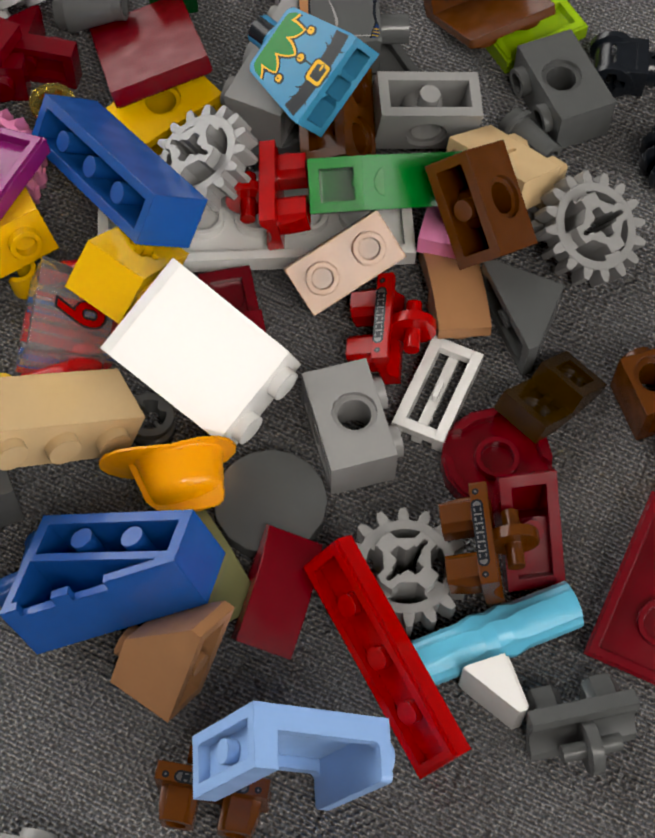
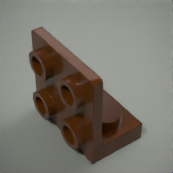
M424 0L427 18L471 49L489 47L495 44L498 38L517 30L534 28L541 20L556 14L555 3L550 0Z

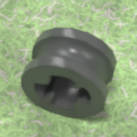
M145 392L135 396L145 415V420L147 419L148 412L159 413V419L162 424L160 425L155 421V428L145 429L141 425L134 443L138 446L167 444L176 432L173 405L156 392Z

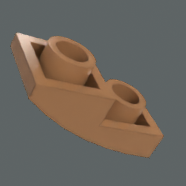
M424 252L419 253L418 260L429 289L427 308L429 314L436 319L437 338L466 339L468 337L491 336V317L480 265L477 264L459 270L456 259Z

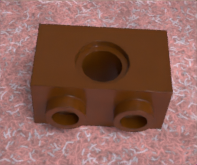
M504 140L468 149L424 166L459 270L502 257L538 243Z

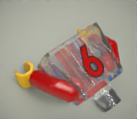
M43 256L38 267L34 261L17 270L18 278L11 277L8 280L14 294L20 299H27L15 372L22 373L21 375L101 370L110 369L115 361L100 347L119 324L65 287L78 259L56 261ZM0 373V377L11 376L7 373Z

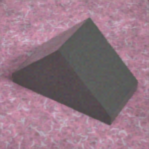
M494 259L483 262L481 273L487 294L490 316L521 375L530 374L534 369L556 316L564 284Z

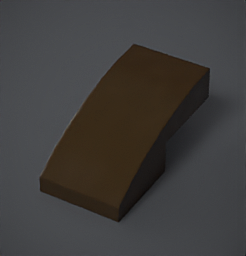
M565 351L541 362L531 379L504 391L495 404L494 409L533 443H537L582 411L603 392L607 384L568 351Z

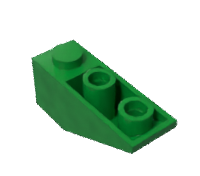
M462 151L307 159L310 214L438 207L424 166Z

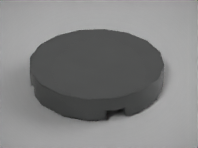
M270 449L249 453L233 462L224 472L225 498L220 505L214 507L216 521L228 544L245 556L255 558L267 524L312 541L322 531L328 501L324 482L310 463L293 453Z

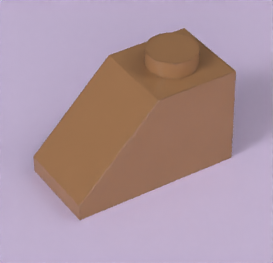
M225 600L211 602L147 621L140 627L138 625L128 627L114 648V654L118 656V660L110 682L168 723L201 692L235 607Z

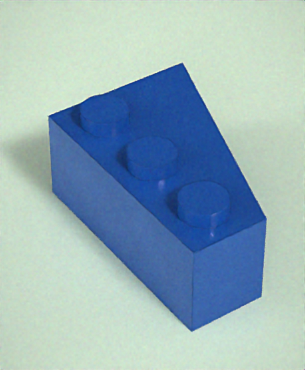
M193 509L43 515L0 611V617L38 655L207 604L226 552Z

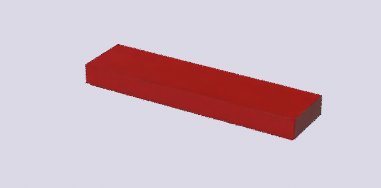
M352 535L336 539L303 566L383 714L386 718H389V723L395 736L421 780L470 751L471 747Z

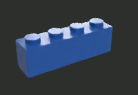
M45 93L32 135L46 138L51 151L47 158L136 245L189 248L208 199L98 101Z

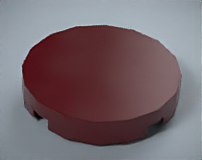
M494 408L471 412L454 423L447 434L442 448L440 470L445 487L455 499L470 497L469 483L486 481L488 497L492 503L496 476L552 469L553 455L547 437L537 443H533Z

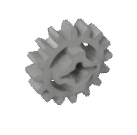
M210 104L204 106L199 117L192 110L188 111L185 124L180 126L173 122L170 125L171 136L168 139L158 140L157 144L163 149L161 155L158 156L208 199L206 206L208 205L213 211L218 212L221 209V199L227 196L232 200L238 197L237 191L234 188L238 182H250L251 177L244 171L247 166H252L258 162V157L250 151L259 144L258 139L250 133L252 127L238 113L234 114L225 105H222L216 111Z
M589 170L582 171L574 177L571 175L554 184L555 188L542 195L541 200L546 207L534 214L536 220L544 223V229L535 233L536 238L539 241H546L549 247L541 254L542 259L546 260L555 257L558 263L554 273L560 276L571 271L572 284L576 286L589 281L592 288L598 287L625 276V269L639 262V258L633 251L645 246L646 243L645 239L636 235V229L646 224L645 219L633 217L632 210L637 207L639 202L637 199H631L626 202L622 197L626 185L620 183L610 188L608 186V174L604 172L593 179ZM594 223L597 225L589 234L584 235L583 232L590 228V225Z
M401 507L396 521L390 522L389 518L382 511L377 513L376 529L374 530L361 523L357 527V540L359 543H355L366 562L369 559L373 561V568L379 573L376 578L405 632L408 636H411L414 622L421 621L422 625L431 632L435 630L436 613L438 612L441 616L451 619L456 608L453 600L464 599L465 594H451L446 575L445 556L463 554L465 544L463 540L445 541L441 525L435 529L429 526L430 512L424 510L419 516L418 521L409 520V513L406 507ZM437 557L441 562L444 572L443 583L438 581L439 574L432 569L434 560ZM416 566L415 574L412 571L408 570L409 568L413 569ZM395 568L403 572L401 575L397 574L394 577Z

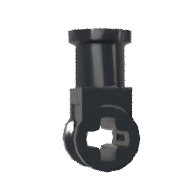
M605 31L593 37L590 42V56L594 60V67L614 98L623 95L642 96L645 86L655 87V51H649V39L631 38L619 31ZM613 45L616 46V52L614 55H612ZM608 74H611L610 83H606Z

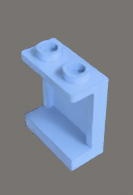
M253 700L192 736L193 800L216 802L279 770L311 774L314 778L316 809L330 811L382 788L393 780L395 750L390 738L389 718Z

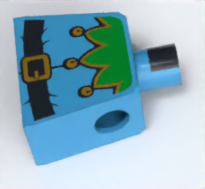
M295 7L287 9L278 22L268 15L258 17L252 23L248 32L249 41L259 48V51L250 63V72L291 120L319 137L323 136L379 56L378 52L352 33Z

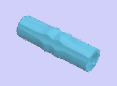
M562 581L511 602L494 604L482 613L467 615L453 625L411 642L437 686L459 677L462 669L469 664L503 653L509 656V658H515L529 648L582 628L584 626L583 612L573 589L566 581Z

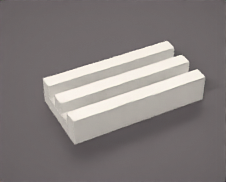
M435 335L428 345L391 425L397 424L401 434L404 432L411 435V441L419 444L423 440L432 443L431 449L442 452L447 434L456 422L480 370L484 354L446 339H438ZM439 354L449 356L418 422L409 419ZM459 362L467 363L438 428L430 427Z

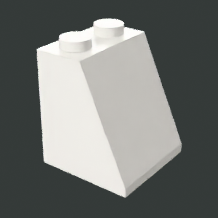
M174 258L170 260L100 347L209 435L229 438L236 445L248 442L256 434L263 421L261 414L273 399H282L292 389L298 377L296 371L301 366V363L287 349Z

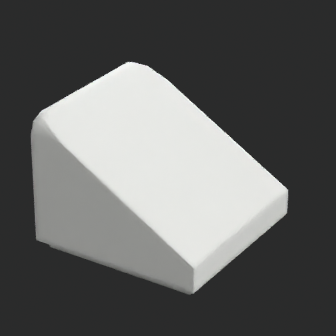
M503 653L465 666L462 669L458 682L460 688L511 730L520 727L528 711L529 704L509 656Z

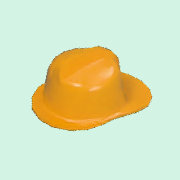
M200 436L171 444L118 449L102 456L99 459V468L112 476L135 479L145 502L156 511L193 509L195 512L218 506L224 501L223 463L227 462L236 453V444L226 437Z

